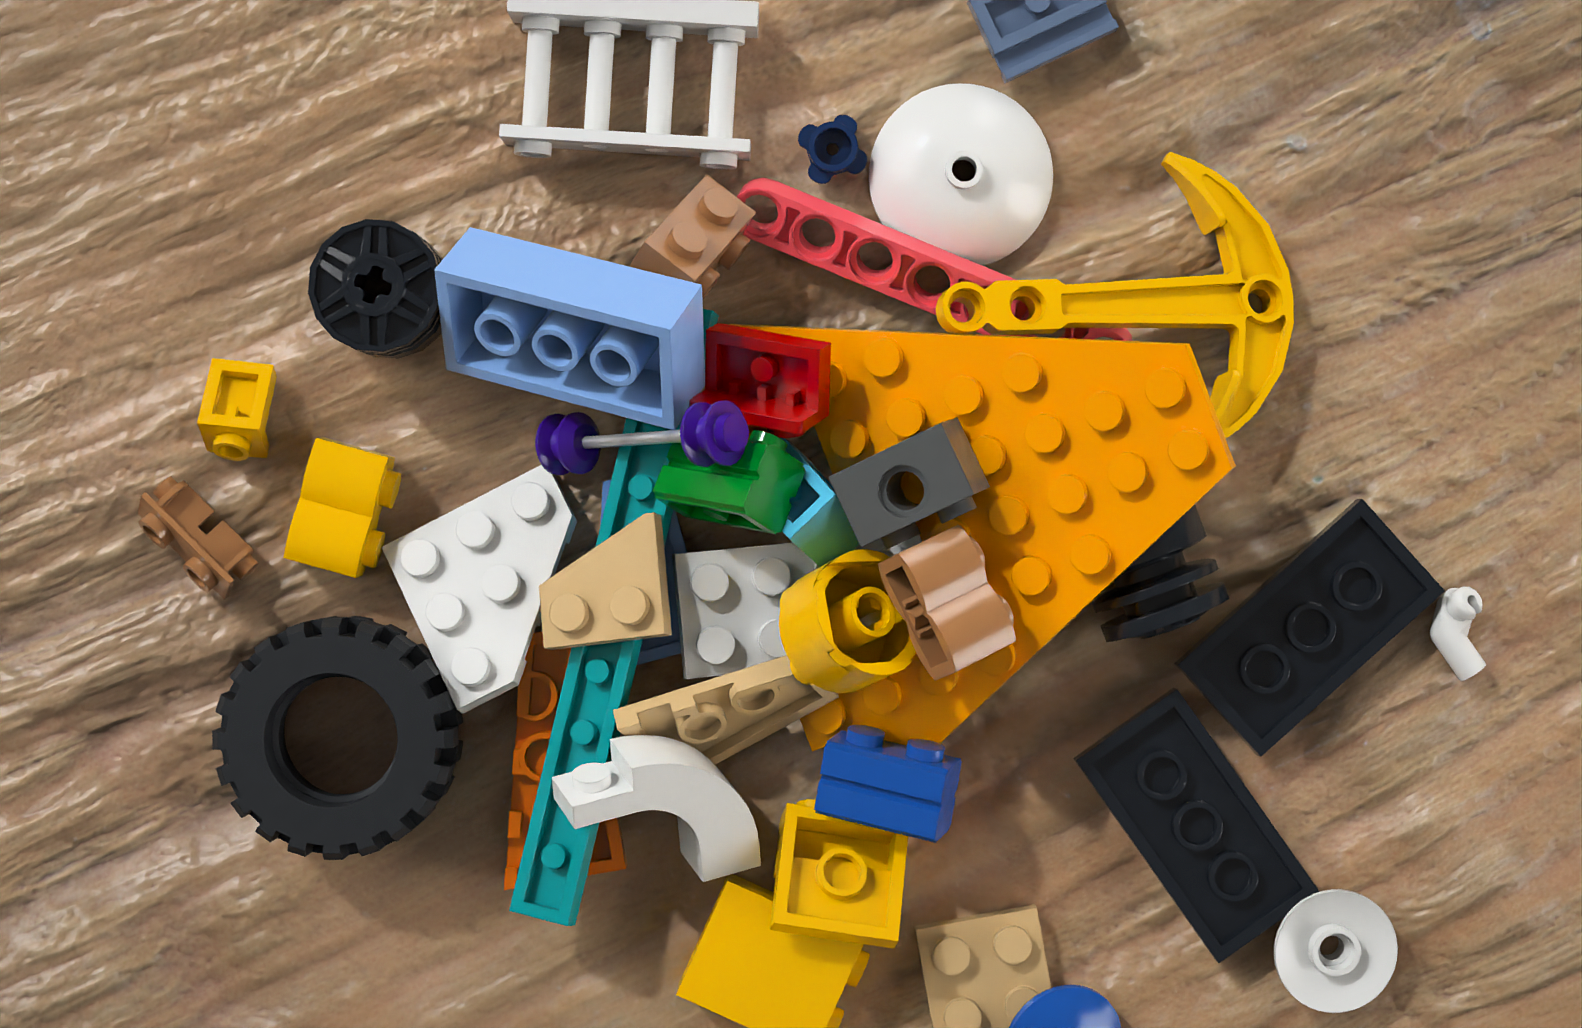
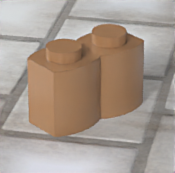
M960 525L954 526L878 563L881 579L888 596L896 610L907 622L908 632L914 649L923 666L934 680L953 674L1016 642L1012 610L1007 601L998 595L988 584L985 572V556L982 548L974 538L968 536Z

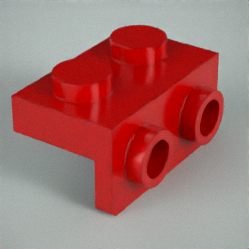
M716 323L706 329L705 390L689 400V407L698 402H706L712 405L717 401L727 400L734 403L741 410L748 425L767 428L768 433L779 438L802 436L805 434V431L829 416L831 343Z

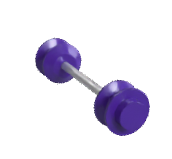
M727 400L717 401L712 405L706 402H698L691 405L684 413L680 430L600 435L597 425L590 416L582 412H573L568 415L551 414L543 419L536 433L535 448L541 465L547 472L553 475H565L569 472L585 474L591 471L599 459L601 448L681 443L685 455L696 466L708 467L714 463L728 466L735 464L742 457L748 442L749 429L741 410L734 403Z

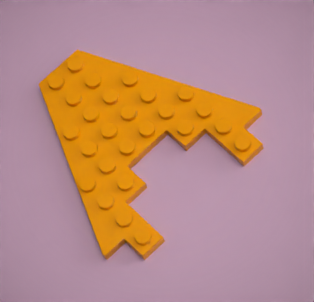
M728 324L831 343L829 416L814 425L832 474L846 469L941 422L958 417L990 485L989 488L972 495L977 508L943 524L937 512L917 521L916 524L921 534L919 535L922 542L957 525H960L968 536L978 542L985 556V572L988 584L998 595L1007 601L1012 610L1016 642L938 680H934L930 676L917 653H915L911 659L913 661L905 669L860 690L838 693L839 698L800 718L812 751L824 748L827 740L841 730L847 731L850 725L876 727L885 732L884 740L906 746L908 740L925 739L941 744L1236 466L1192 348L1187 343ZM748 425L749 438L753 430L767 432V428ZM906 471L901 479L904 495L909 501L920 504L924 496L923 484L918 476Z

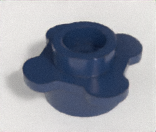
M838 115L833 122H826L818 127L809 124L801 129L798 143L807 150L811 163L808 168V175L815 183L826 184L834 175L844 172L856 175L864 170L867 164V156L865 152L858 148L855 136L857 123L852 117ZM830 144L837 145L839 148L838 153L835 155L828 154L827 146Z

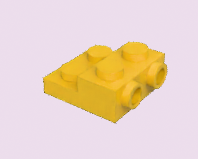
M813 799L800 800L796 804L787 803L779 823L773 878L776 879L770 930L894 949L899 941L908 836L815 813L816 800Z

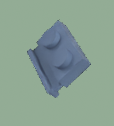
M1107 0L967 1V5L989 52L999 67L1004 83H1008L1112 34L1119 28L1116 19H1113L1107 7Z

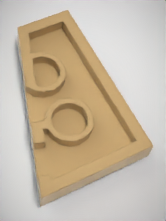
M786 655L614 709L613 714L617 730L624 736L656 735L672 738L697 749L716 765L839 698V695L836 692L821 689L814 684L805 685L798 681L791 672L790 660Z

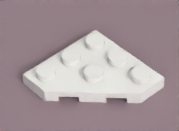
M542 465L382 547L457 710L463 714L519 685L527 663L525 656L536 625L540 626L542 621L539 585L555 575L565 544L570 543L577 523L555 475L547 472Z

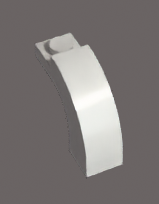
M630 735L610 739L612 761L582 764L572 772L552 777L554 800L574 829L636 812L660 810L677 815L680 852L703 882L761 866L758 831L747 804L708 757L683 742L656 735Z

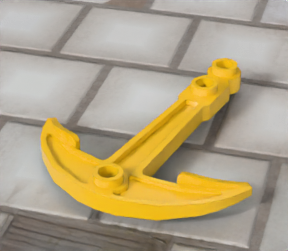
M1172 152L1166 154L1161 165L1171 175L1187 199L1201 233L1207 235L1215 232L1224 274L1067 285L1057 279L994 281L985 289L978 284L965 281L951 286L941 294L937 301V320L946 332L953 334H973L980 328H983L991 335L1053 334L1061 328H1213L1227 330L1230 335L1228 371L1217 376L1210 396L1225 438L1238 431L1258 412L1281 375L1294 325V300L1289 270L1269 224L1235 185L1197 161ZM1250 293L1257 295L1261 299V313H1256L1250 307L1248 302V295ZM1013 300L1025 303L1029 311L1027 320H1020L1013 315L1011 310ZM952 302H960L966 306L969 313L967 322H959L953 318L950 310Z

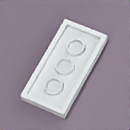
M920 535L887 550L881 538L863 547L859 544L854 550L870 549L892 557L919 544ZM792 542L672 554L683 676L685 679L722 676L787 655L779 630L780 598L782 593L798 579L819 568L801 549Z

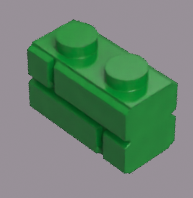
M753 430L742 457L735 464L728 466L717 463L708 467L696 466L685 455L681 443H672L666 456L669 464L662 466L653 488V493L657 500L686 518L776 534L782 532L792 507L789 500L791 497H796L805 474L803 463L786 452L788 444L784 440L764 431Z

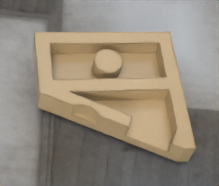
M655 512L643 514L539 585L543 644L545 649L557 650L672 636L663 528L660 514Z

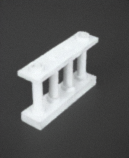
M739 0L507 1V12L513 23H522V31L528 33L522 125L500 124L499 137L505 145L514 146L515 155L549 158L551 157L552 148L687 156L700 157V166L711 169H736L737 160H750V139H736L732 137L738 46L745 44V38H758L759 2ZM559 26L584 27V35L590 37L584 129L547 127L552 37L555 34H559ZM621 30L646 31V39L652 41L646 133L609 131L614 39L621 37ZM683 34L708 35L707 42L713 44L708 137L671 134L676 42L683 41Z

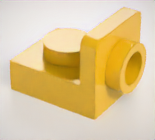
M212 358L197 421L207 451L232 461H242L248 457L267 458L270 445L265 429L277 379L274 365Z

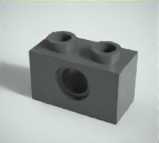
M958 417L941 422L829 476V480L860 546L863 547L881 538L886 550L921 534L916 522L937 512L943 524L977 508L972 495L990 487ZM906 471L918 476L923 484L924 496L920 504L909 501L901 490V479Z

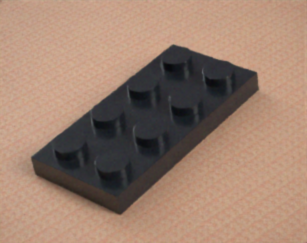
M1356 499L1174 664L1252 751L1261 757L1444 593L1445 590L1363 499Z
M1173 687L1073 758L1218 963L1283 919L1298 902L1314 893L1320 892L1178 689Z

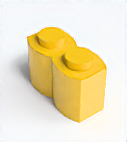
M316 438L305 470L300 498L290 525L283 558L354 578L363 576L366 566L375 568L380 559L385 540V533L377 531L379 516L382 507L390 509L393 507L401 482V473L393 471L395 457L327 438Z

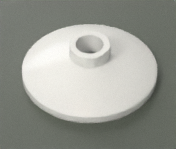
M1342 889L1320 891L1298 902L1281 922L1274 943L1275 966L1285 988L1302 1004L1317 1011L1328 1013H1342L1355 1010L1376 998L1391 979L1398 955L1395 930L1385 912L1369 898L1359 893ZM1337 936L1339 944L1336 951L1329 955L1321 954L1320 945L1326 937Z

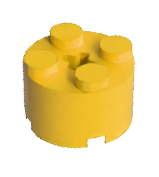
M870 549L849 551L804 575L782 593L779 615L780 637L784 650L790 660L791 672L798 681L805 685L814 684L830 692H854L905 669L913 661L911 659L916 651L910 639L907 622L902 618L889 598L878 567V563L890 558L888 555Z

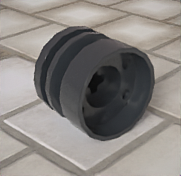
M365 219L343 226L322 243L310 266L308 295L315 317L332 338L373 357L399 359L421 352L442 335L434 270L443 258L421 236L394 221ZM381 272H383V280L390 283L392 289L389 296L384 294L378 295L373 304V295L364 290L367 280L378 281Z
M1196 505L1186 512L1114 580V589L1104 593L1092 602L1095 613L1119 607L1124 608L1125 614L1101 625L1106 642L1130 638L1147 639L1176 630L1197 621L1211 608L1230 599L1223 582L1195 588L1193 581L1219 569L1215 559L1185 561L1182 551L1197 544L1207 536Z

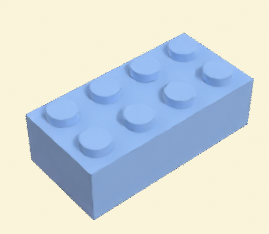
M472 227L465 232L434 270L446 370L670 430L677 428L684 413L689 408V400L699 394L705 386L701 284Z

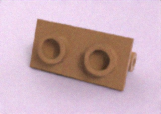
M169 476L153 491V494L159 499L157 502L146 492L141 495L137 513L142 518L139 520V525L143 532L157 546L165 549L170 545L186 561L183 564V569L200 589L205 592H210L214 589L225 600L229 596L234 582L231 575L234 573L240 580H243L259 564L251 556L254 553V549L224 520L206 535L199 527L214 514V510L184 480L178 483L172 476Z

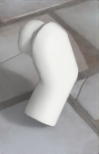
M1471 587L1450 588L1445 591L1437 601L1430 628L1431 640L1460 681L1474 676L1486 666L1485 661L1467 637L1472 619L1475 618L1477 613L1482 611L1483 606L1480 595Z

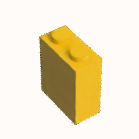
M734 874L727 875L680 979L676 995L748 1028H839L844 1015V1010L836 1006L846 984L856 988L870 957V953L862 950L864 944L770 930L774 892Z

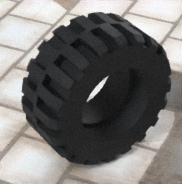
M333 616L287 627L285 631L268 637L254 647L255 653L248 660L240 661L230 675V678L233 680L230 690L222 693L215 712L222 715L220 728L212 730V750L222 751L224 765L217 767L216 771L221 786L230 783L237 796V799L232 801L231 805L241 818L250 814L260 824L255 831L257 834L270 843L279 838L289 843L288 852L304 857L315 852L322 853L324 860H343L351 854L360 853L361 856L380 851L386 845L399 841L436 809L437 803L448 792L455 778L452 774L456 762L461 759L463 741L459 740V725L463 723L462 713L457 710L437 666L432 661L433 657L430 650L423 643L417 645L406 637V631L392 624L385 626L376 623L373 618ZM346 677L366 683L384 699L395 720L398 743L392 764L378 782L359 792L333 794L317 788L299 773L287 751L284 735L285 720L291 703L306 687L325 678Z

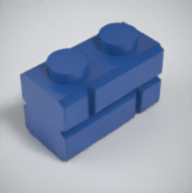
M850 725L847 731L841 730L827 740L820 771L821 779L818 783L815 801V813L934 843L949 831L962 761L961 758L944 755V745L925 739L908 740L907 746L884 740L885 732L883 730L867 725Z

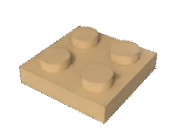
M1035 904L914 926L932 1028H1009L1016 1014L1030 999L1051 988L1039 916Z

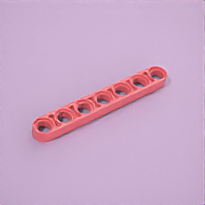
M752 179L742 187L737 195V198L744 203L751 196L763 195L770 198L777 207L778 215L774 221L759 223L753 219L743 233L749 239L936 315L937 301L943 292L929 293L920 287L917 283L916 273L923 267L936 266L944 270L950 280L948 289L956 283L965 281L973 282L985 289L994 281L1016 280L772 179ZM815 218L825 220L834 229L835 241L828 246H814L803 235V223ZM871 242L883 244L892 254V264L882 270L870 269L860 259L859 249L861 246ZM1013 300L1011 304L1013 315L1020 320H1027L1029 311L1025 303ZM952 302L950 310L953 318L959 322H967L969 313L966 306L960 302ZM983 328L976 331L983 335H991ZM1065 328L1062 336L1058 337L1070 339L1108 337L1117 341H1133L1132 335L1127 328ZM1035 334L1000 335V336L1038 337V336H1036Z

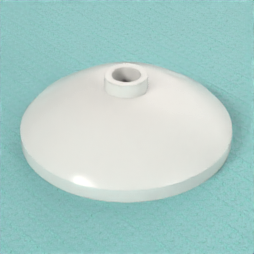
M947 84L931 88L912 97L902 104L886 121L875 141L870 158L869 191L876 215L882 225L985 266L997 262L1017 250L1028 240L1042 221L1048 208L1053 187L1052 158L1040 127L1033 117L1016 101L1001 92L980 85ZM959 160L969 161L975 168L974 178L965 182L956 179L952 173V166L955 162Z

